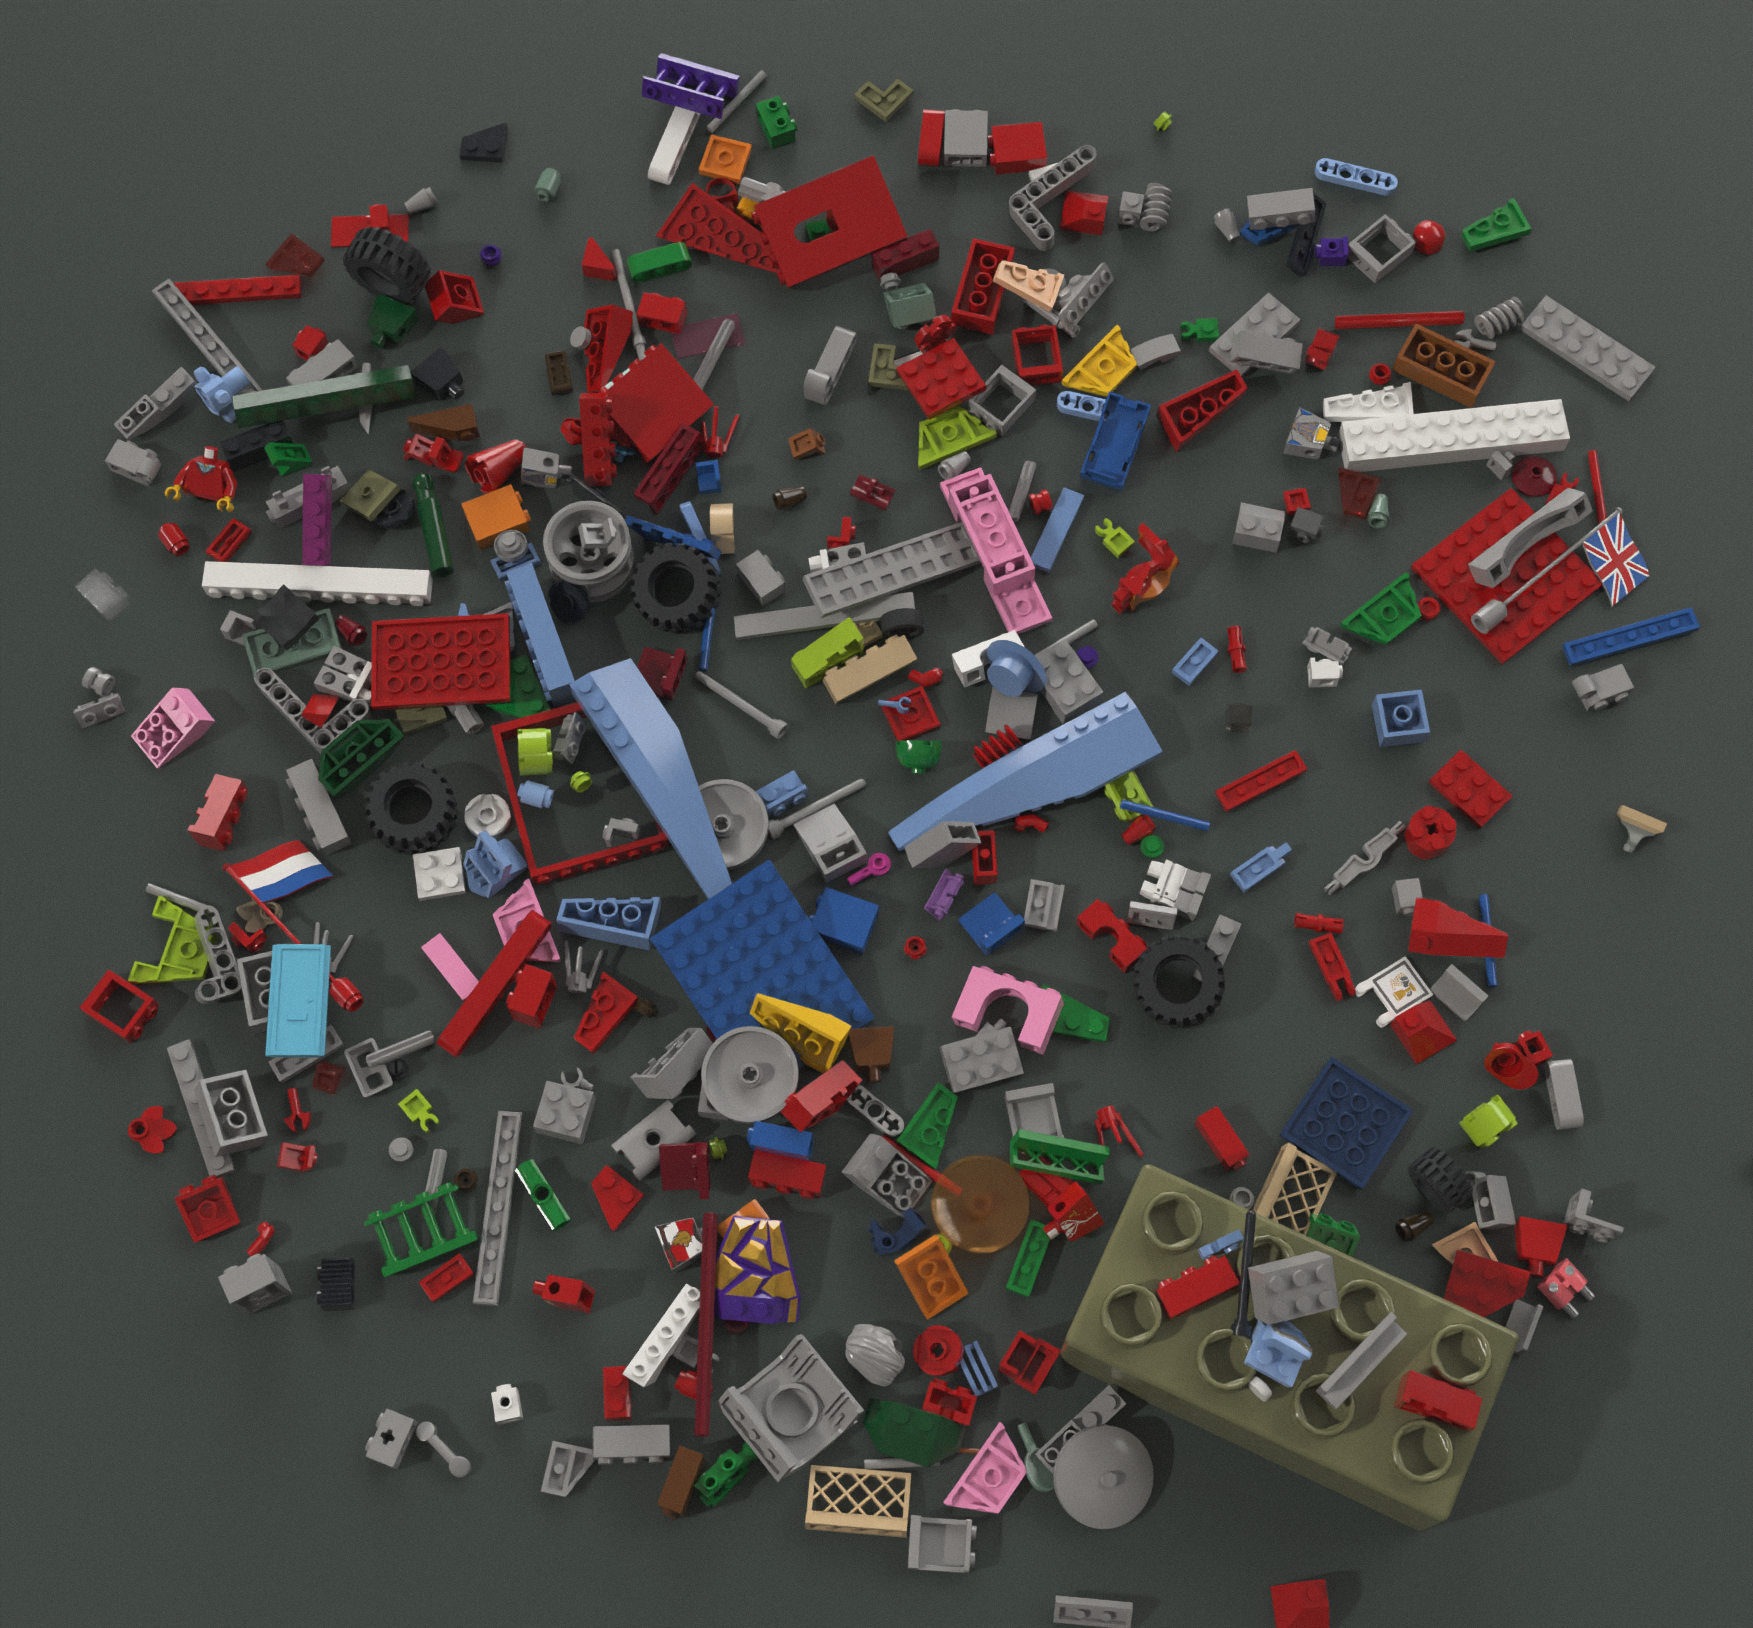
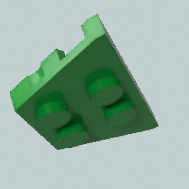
M1405 572L1343 620L1340 626L1385 646L1391 643L1421 618L1419 606L1415 602L1414 590L1411 589L1409 583V574Z

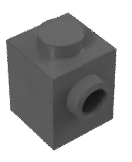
M1298 507L1288 536L1296 538L1301 543L1313 544L1315 538H1320L1325 525L1321 524L1323 516Z

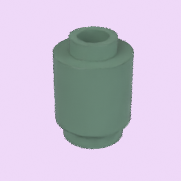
M546 168L541 173L534 189L535 194L540 200L545 202L554 200L561 184V174L557 170Z

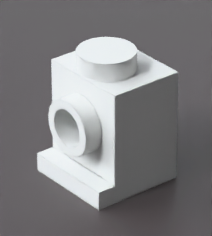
M1310 658L1307 666L1309 688L1336 687L1339 679L1343 677L1342 665H1339L1338 661H1331L1330 659H1322L1315 662V658Z
M511 1384L497 1386V1391L491 1393L495 1422L501 1425L523 1420L518 1389L516 1387L512 1388ZM504 1398H509V1405L503 1407L501 1401Z

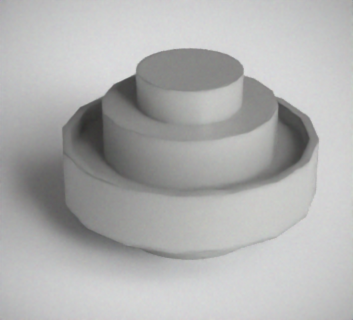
M507 530L497 536L494 542V549L496 555L501 560L515 562L523 558L527 553L528 544L521 532Z

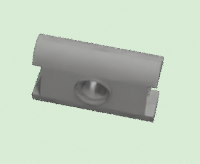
M669 1100L665 1101L611 1145L617 1155L623 1153L635 1167L632 1172L639 1181L660 1165L659 1145L687 1143L696 1135L690 1125L685 1128L674 1115L673 1111L675 1108ZM658 1135L660 1142L654 1146L647 1143L648 1137Z

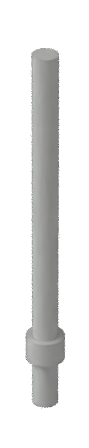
M615 249L611 251L625 308L633 311L632 343L634 349L637 350L639 361L646 357L644 354L646 351V341L640 331L620 251Z

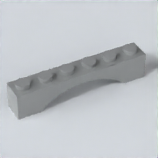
M1567 488L1470 562L1468 565L1475 582L1494 588L1510 575L1517 559L1529 547L1553 532L1577 524L1593 510L1586 493Z

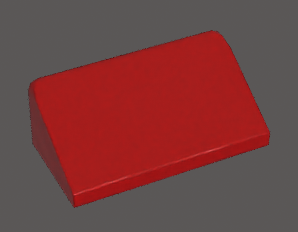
M313 694L301 716L318 727H322L339 696Z

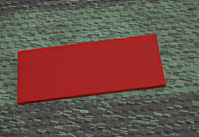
M409 214L390 215L392 234L399 235L408 242ZM367 215L332 217L331 248L349 247L357 232L367 227Z

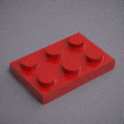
M1463 750L1455 754L1428 782L1479 829L1513 797Z

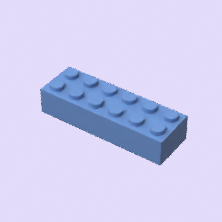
M532 563L507 571L508 580L504 582L547 702L552 700L555 708L575 701L576 699L572 695L569 685L574 682V678Z

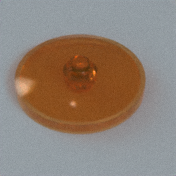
M971 1155L953 1162L941 1173L933 1189L931 1211L937 1229L950 1244L965 1252L987 1254L1005 1248L1019 1236L1029 1214V1195L1023 1179L1008 1163L988 1155Z

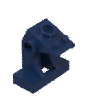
M910 1207L902 1213L904 1215L903 1227L894 1234H887L876 1220L871 1219L872 1226L868 1227V1231L871 1234L874 1233V1237L871 1238L874 1252H878L883 1257L899 1254L920 1237H925L932 1230L917 1210ZM889 1240H892V1244L888 1247Z

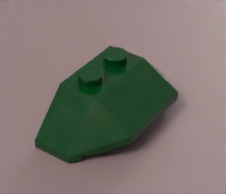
M389 719L357 720L322 750L318 776L319 782L333 797L354 789L391 757L405 736Z
M874 1398L869 1400L863 1421L880 1454L927 1468L959 1452L966 1426L941 1415L893 1401Z

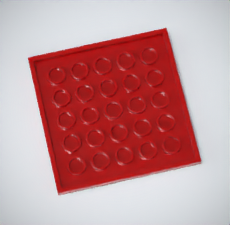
M1512 488L1411 566V569L1502 665L1603 586L1598 576L1573 551L1506 605L1507 617L1488 633L1483 634L1474 627L1471 621L1473 614L1492 599L1504 602L1570 548L1553 532L1529 547L1517 559L1510 575L1494 588L1475 582L1468 564L1536 513Z

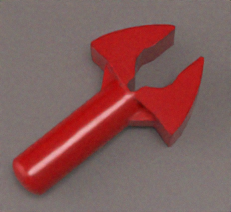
M289 1088L287 1092L292 1113L290 1117L283 1119L286 1125L297 1134L295 1126L297 1117L302 1120L303 1129L307 1131L311 1122V1113H303L301 1111L297 1089Z

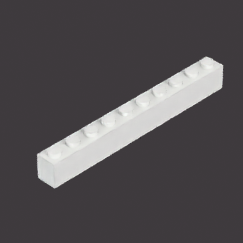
M205 561L202 587L206 594L213 598L231 596L236 599L254 597L258 600H265L266 598H272L284 584L304 602L321 600L330 603L336 600L346 603L361 601L368 604L385 602L391 605L410 603L414 606H422L423 604H430L433 579L429 570Z

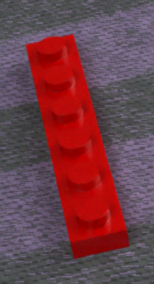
M300 275L174 283L191 305L301 298Z

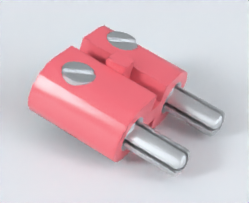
M1568 1258L1561 1260L1551 1270V1273L1546 1275L1537 1285V1288L1556 1309L1563 1308L1571 1318H1575L1579 1314L1569 1303L1574 1298L1573 1295L1580 1292L1588 1301L1593 1300L1595 1297L1586 1286L1588 1280Z

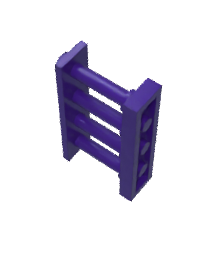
M661 53L658 56L657 77L653 79L644 76L642 83V97L722 119L723 98L725 95L733 98L738 95L740 76ZM667 78L677 82L674 85L664 82V80ZM685 84H688L691 86H695L696 89L692 90L685 88L684 86ZM705 90H709L715 92L716 94L715 96H712L709 94H705L703 92Z

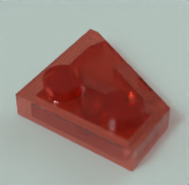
M291 233L265 265L270 270L312 277L325 259Z
M1339 467L1338 476L1343 514L1365 520L1380 485V479Z

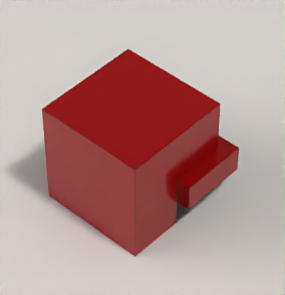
M1019 1330L1002 1359L998 1370L1012 1378L1017 1385L1036 1395L1061 1350L1041 1338L1036 1340Z

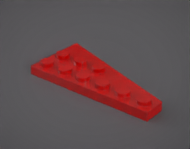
M694 183L690 185L656 235L660 239L674 243L683 242L687 247L775 274L780 273L777 264L773 266L768 253L771 250L768 244L764 245L760 236L761 232Z

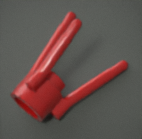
M718 406L714 407L712 436L709 437V440L705 421L701 422L702 437L706 444L703 452L710 458H721L722 454L727 453L728 444L739 419V415L736 414L723 443L722 438L717 436Z
M1114 1106L1099 1109L1096 1112L1098 1119L1094 1121L1097 1127L1099 1145L1105 1146L1103 1127L1105 1130L1112 1129L1119 1144L1122 1143L1117 1129L1119 1124L1133 1148L1142 1157L1143 1152L1123 1122L1120 1113H1116Z

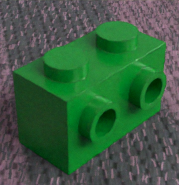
M780 96L756 103L757 118L772 149L796 141L795 132L798 131L794 119H790L788 105L786 102H782Z

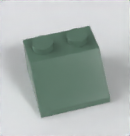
M925 283L883 292L890 321L894 328L905 329L910 327V324L918 322L919 324H927L937 317L933 293Z

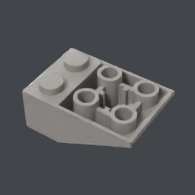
M835 804L793 824L825 883L867 863L866 851Z
M869 1134L842 1171L854 1184L902 1219H904L902 1213L915 1206L933 1181L883 1137Z

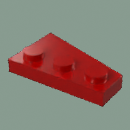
M602 971L597 990L593 992L590 1006L587 1012L584 1013L574 1036L575 1041L592 1054L611 1035L634 1008L639 999L604 971Z

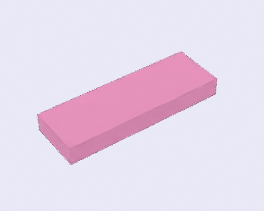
M439 933L421 948L463 1002H465L479 981Z

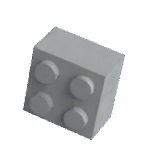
M546 1081L533 1125L536 1133L583 1144L596 1101L594 1093Z

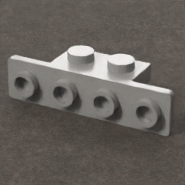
M1101 263L1091 275H1076L1072 277L1069 284L1059 292L1054 307L1056 310L1062 309L1058 313V317L1066 331H1071L1114 280L1106 263Z

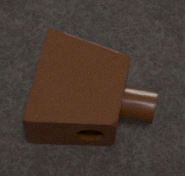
M894 1026L850 1029L849 1041L856 1070L858 1072L866 1071L867 1083L869 1084L880 1083L881 1070H889L891 1067Z

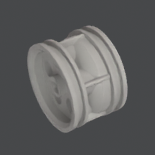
M597 501L575 502L559 510L547 524L543 537V546L555 583L560 579H564L570 583L581 585L587 593L590 603L608 600L619 594L628 585L634 573L635 557L628 526L624 518L614 508ZM606 518H612L617 534L608 548H582V546H576L571 542V539L579 534L578 527L581 523L603 524ZM567 557H572L577 560V563L574 566H565L562 564V561ZM616 558L609 566H604L607 559Z

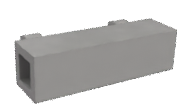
M327 466L321 469L322 474L332 475V503L343 498L350 490V487L340 468L336 466L330 469ZM303 483L284 493L279 490L272 494L274 498L266 501L269 508L266 513L272 523L277 522L281 529L303 518Z

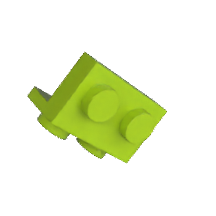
M1134 770L1105 785L1104 792L1109 800H1113L1116 806L1114 808L1115 813L1120 820L1132 823L1139 815L1143 816V814L1120 809L1122 800L1153 807Z

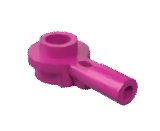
M883 853L873 854L868 860V866L849 876L847 880L852 886L870 875L874 877L885 875L891 868V861Z

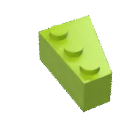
M848 617L804 650L795 653L791 658L792 668L804 687L808 688L826 677L825 672L836 666L838 669L846 666L845 662L854 656H858V658L863 657L864 638L851 618Z

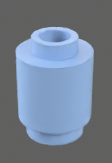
M527 780L525 784L521 783L517 796L521 797L520 802L541 809L543 807L549 808L554 790L549 789V786Z

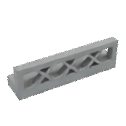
M1392 1312L1381 1321L1316 1390L1335 1410L1407 1335L1394 1322L1397 1317Z

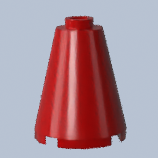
M514 439L471 454L466 458L468 461L465 462L467 473L474 484L478 482L482 486L479 490L487 494L495 491L522 464L523 450L527 447L522 441Z

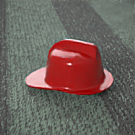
M1495 1042L1493 1049L1485 1057L1484 1065L1486 1070L1511 1088L1527 1089L1533 1086L1538 1079L1539 1073L1536 1065L1524 1056L1515 1044H1499Z

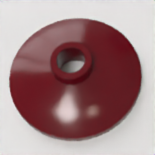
M1527 456L1515 464L1512 470V480L1515 487L1523 494L1540 497L1548 494L1553 489L1557 481V473L1554 466L1545 458ZM1533 471H1537L1539 475L1534 474Z

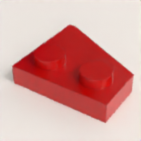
M608 1165L591 1182L610 1229L615 1232L643 1199L644 1194Z

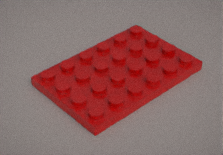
M509 613L372 621L371 707L373 710L511 702Z

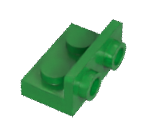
M1311 1213L1309 1217L1311 1224L1306 1236L1352 1257L1360 1239V1235L1355 1228L1356 1226L1347 1221H1342L1341 1223L1334 1221L1332 1217L1323 1213L1318 1215Z

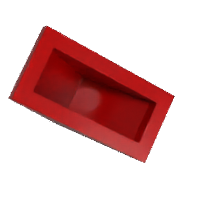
M590 237L582 261L583 275L610 281L616 280L615 267L593 237Z

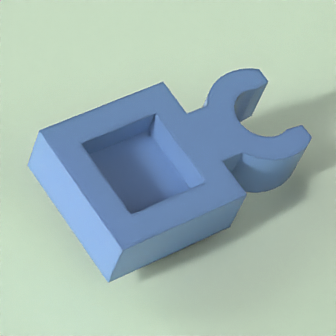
M1236 1230L1217 1239L1213 1243L1199 1248L1198 1253L1202 1260L1223 1251L1226 1254H1230L1240 1248L1238 1244H1241L1244 1238L1240 1230Z

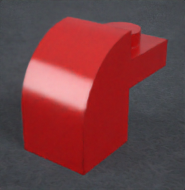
M1319 328L1312 345L1307 350L1305 362L1325 370L1340 336Z

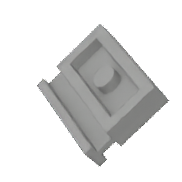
M1031 879L1024 915V926L1043 930L1049 929L1056 932L1065 885H1055L1054 883Z

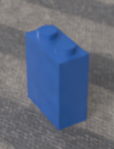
M826 887L823 894L819 893L815 904L818 909L815 915L811 914L809 920L823 941L863 955L879 914V905Z
M755 1121L754 1127L750 1126L747 1134L748 1145H750L752 1153H754V1150L810 1161L814 1145L812 1132L803 1131L800 1133L797 1129Z

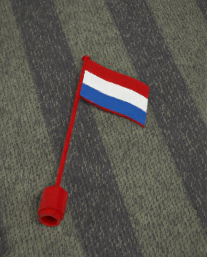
M299 840L281 844L243 862L233 865L226 863L222 867L223 871H227L295 944L302 943L270 911L265 903L287 897L315 882L334 878ZM329 974V980L332 982L329 994L344 1010L349 1012L358 1010L364 1003L362 993L348 978L335 979Z

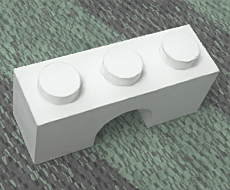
M1015 630L952 654L954 669L964 687L985 680L984 666L989 663L987 650L992 642L996 640H1009L1024 647Z

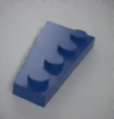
M628 515L625 519L627 526L644 539L664 545L673 543L677 546L678 543L686 544L688 548L691 546L696 548L706 557L716 560L720 557L721 551L715 547L714 542L703 538L701 541L690 534H681L670 528H663Z

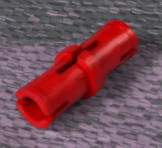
M1230 626L1227 628L1229 639L1228 653L1231 656L1232 672L1242 673L1247 671L1245 662L1246 646L1242 640L1241 626Z
M1296 913L1294 928L1310 929L1316 933L1327 931L1342 934L1344 926L1342 923L1344 920L1323 917L1322 914L1314 916Z

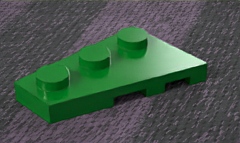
M1512 198L1508 201L1507 205L1502 208L1498 207L1490 216L1481 218L1462 230L1461 236L1471 252L1530 235L1531 227L1516 200Z
M1045 984L1042 985V989L1046 990L1047 988H1051ZM1059 992L1064 1005L1052 1034L1106 1043L1110 1018Z
M939 1082L896 1140L899 1145L935 1170L958 1096Z

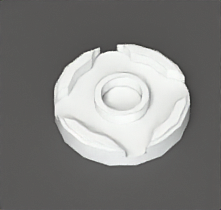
M478 795L466 806L465 824L476 837H478L479 833L487 830L491 837L497 838L510 825V808L506 801L498 795Z

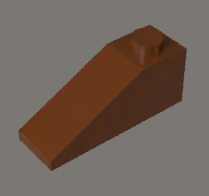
M472 404L407 417L411 432L454 441H471L474 438L480 437Z

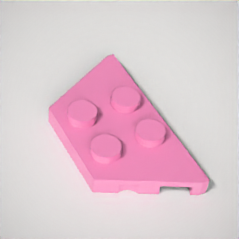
M530 879L523 882L524 885L515 894H512L506 900L505 905L499 907L493 914L504 946L531 910L544 917ZM550 931L528 961L561 962Z
M999 1422L943 1502L946 1506L999 1514L1026 1475V1468L1001 1422Z

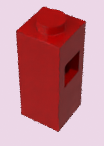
M1218 1106L1197 1117L1194 1124L1226 1171L1232 1168L1234 1171H1237L1247 1164L1245 1160H1247L1250 1154Z

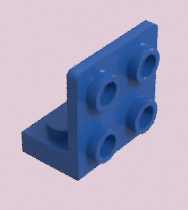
M993 893L960 917L959 923L983 953L988 956L1024 929L1025 920L1020 914L1014 916L999 896Z

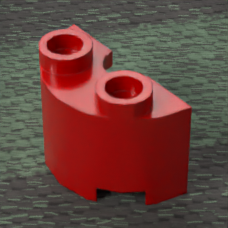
M934 1378L933 1382L930 1381L922 1410L941 1415L964 1426H969L977 1396L972 1395L970 1389L957 1386L956 1390L947 1387L948 1382Z

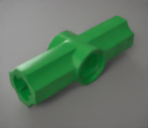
M531 1159L520 1164L515 1171L552 1231L554 1232L565 1227L571 1219L535 1161ZM540 1191H549V1196L545 1200L537 1199Z

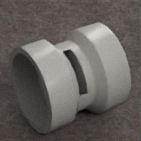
M96 667L89 668L82 679L83 687L95 690L96 694L102 697L107 696L111 692L115 683L113 676L102 674V671Z

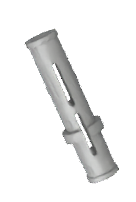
M1022 298L1023 303L1034 309L1053 323V325H1056V329L1063 330L1071 338H1075L1080 332L1081 327L1077 324L1071 331H1066L1058 317L1059 311L1055 308L1048 312Z

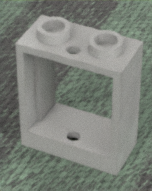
M1385 214L1348 244V259L1376 284L1412 254L1416 242L1410 234L1405 233L1398 226L1396 221L1390 219ZM1380 233H1383L1401 250L1384 265L1380 264L1363 248Z
M1001 365L985 382L987 390L968 401V412L971 416H975L986 424L989 430L993 429L1003 436L1035 401L1036 389ZM999 385L1022 400L1003 422L980 406Z

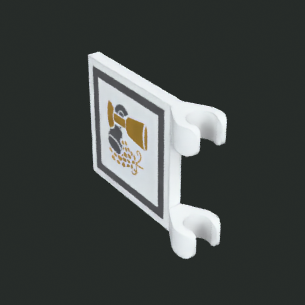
M1406 956L1371 978L1359 983L1355 988L1357 997H1361L1373 989L1387 1008L1388 1012L1382 1014L1376 1020L1380 1028L1391 1023L1399 1014L1433 996V993Z

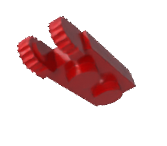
M1330 932L1310 940L1308 944L1327 985L1330 986L1335 1000H1342V992L1337 984L1340 980H1343L1347 993L1350 996L1355 995L1356 990L1350 978L1351 974L1332 933Z

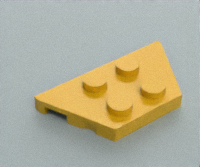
M1118 325L1062 379L1063 386L1107 397L1109 392H1113L1136 369L1137 362L1130 353V348L1127 341H1124Z

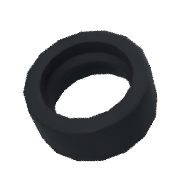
M900 608L884 613L881 616L882 636L888 639L896 634L898 638L905 635L907 640L921 636L924 633L923 613L913 608Z

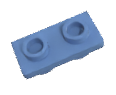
M794 770L755 791L766 807L768 818L772 815L778 816L782 814L786 807L792 804H800L808 796L806 785L802 784Z

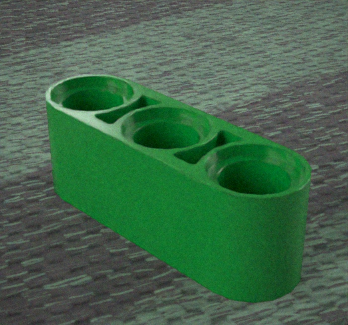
M683 242L637 253L628 257L626 261L631 278L635 283L685 271L692 266L687 246Z

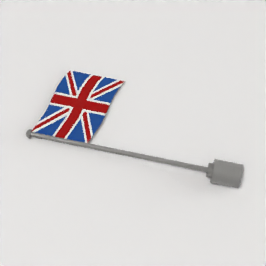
M1620 507L1615 508L1614 513L1504 602L1495 599L1489 601L1471 616L1474 627L1483 634L1488 633L1507 617L1506 605L1581 544L1592 569L1603 583L1602 585L1606 590L1611 607L1649 576L1644 558L1629 536L1622 519L1623 510Z

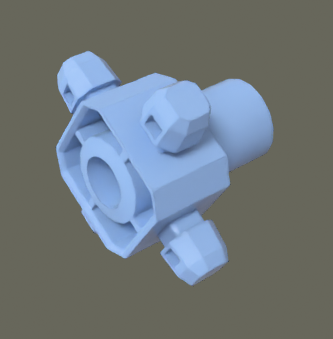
M236 366L220 378L218 375H210L204 367L197 368L194 371V375L200 383L194 387L208 409L213 414L221 415L229 423L235 421L234 408H231L233 407L232 396L250 385V381L245 373Z

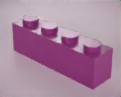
M303 474L302 565H331L332 475Z

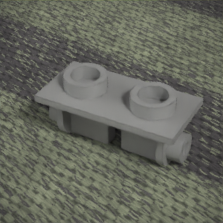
M1311 627L1307 634L1308 636L1302 643L1310 651L1321 653L1327 656V659L1338 661V664L1342 665L1352 650L1349 647V643L1337 637H1334L1332 643L1327 642L1331 634L1318 627L1316 629Z
M110 693V695L98 699V703L92 701L84 705H78V708L74 709L73 713L81 728H86L125 713L120 695L118 693Z
M574 712V715H567V718L563 719L559 734L566 737L565 739L558 738L553 749L555 759L562 760L564 757L571 764L574 763L575 757L578 754L579 745L587 724L576 712Z

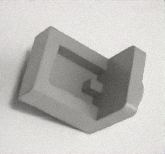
M606 518L603 524L581 523L578 527L582 548H608L617 534L612 518Z
M611 818L609 825L604 827L602 837L605 839L607 847L611 848L615 835L638 840L640 834L639 825L634 820L623 818L622 820Z

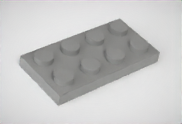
M1268 292L1209 347V352L1231 371L1237 369L1241 377H1243L1253 367L1230 362L1233 336L1241 330H1252L1254 334H1272L1275 338L1283 339L1300 324L1301 319Z

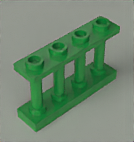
M451 1182L438 1186V1192L429 1195L428 1191L414 1196V1202L406 1204L405 1200L391 1205L392 1210L383 1214L382 1210H378L367 1215L369 1220L364 1221V1225L374 1224L387 1258L385 1261L386 1266L381 1268L384 1277L479 1239L476 1230L470 1232L462 1220L452 1193L459 1189L458 1184L452 1186ZM443 1196L456 1229V1238L449 1241L442 1237L429 1203L430 1200ZM418 1205L421 1207L433 1242H431L433 1247L423 1250L422 1246L419 1247L406 1210ZM397 1214L410 1249L408 1251L409 1257L400 1260L399 1256H396L383 1219Z

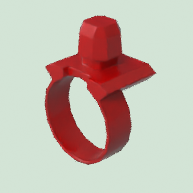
M723 177L711 180L706 187L707 194L711 187L716 184L723 183L733 188L725 196L718 197L713 195L712 197L734 212V206L739 202L738 192L735 190L733 182Z

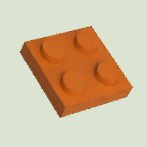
M711 134L699 167V174L712 178L723 177L733 183L740 184L752 151V144Z

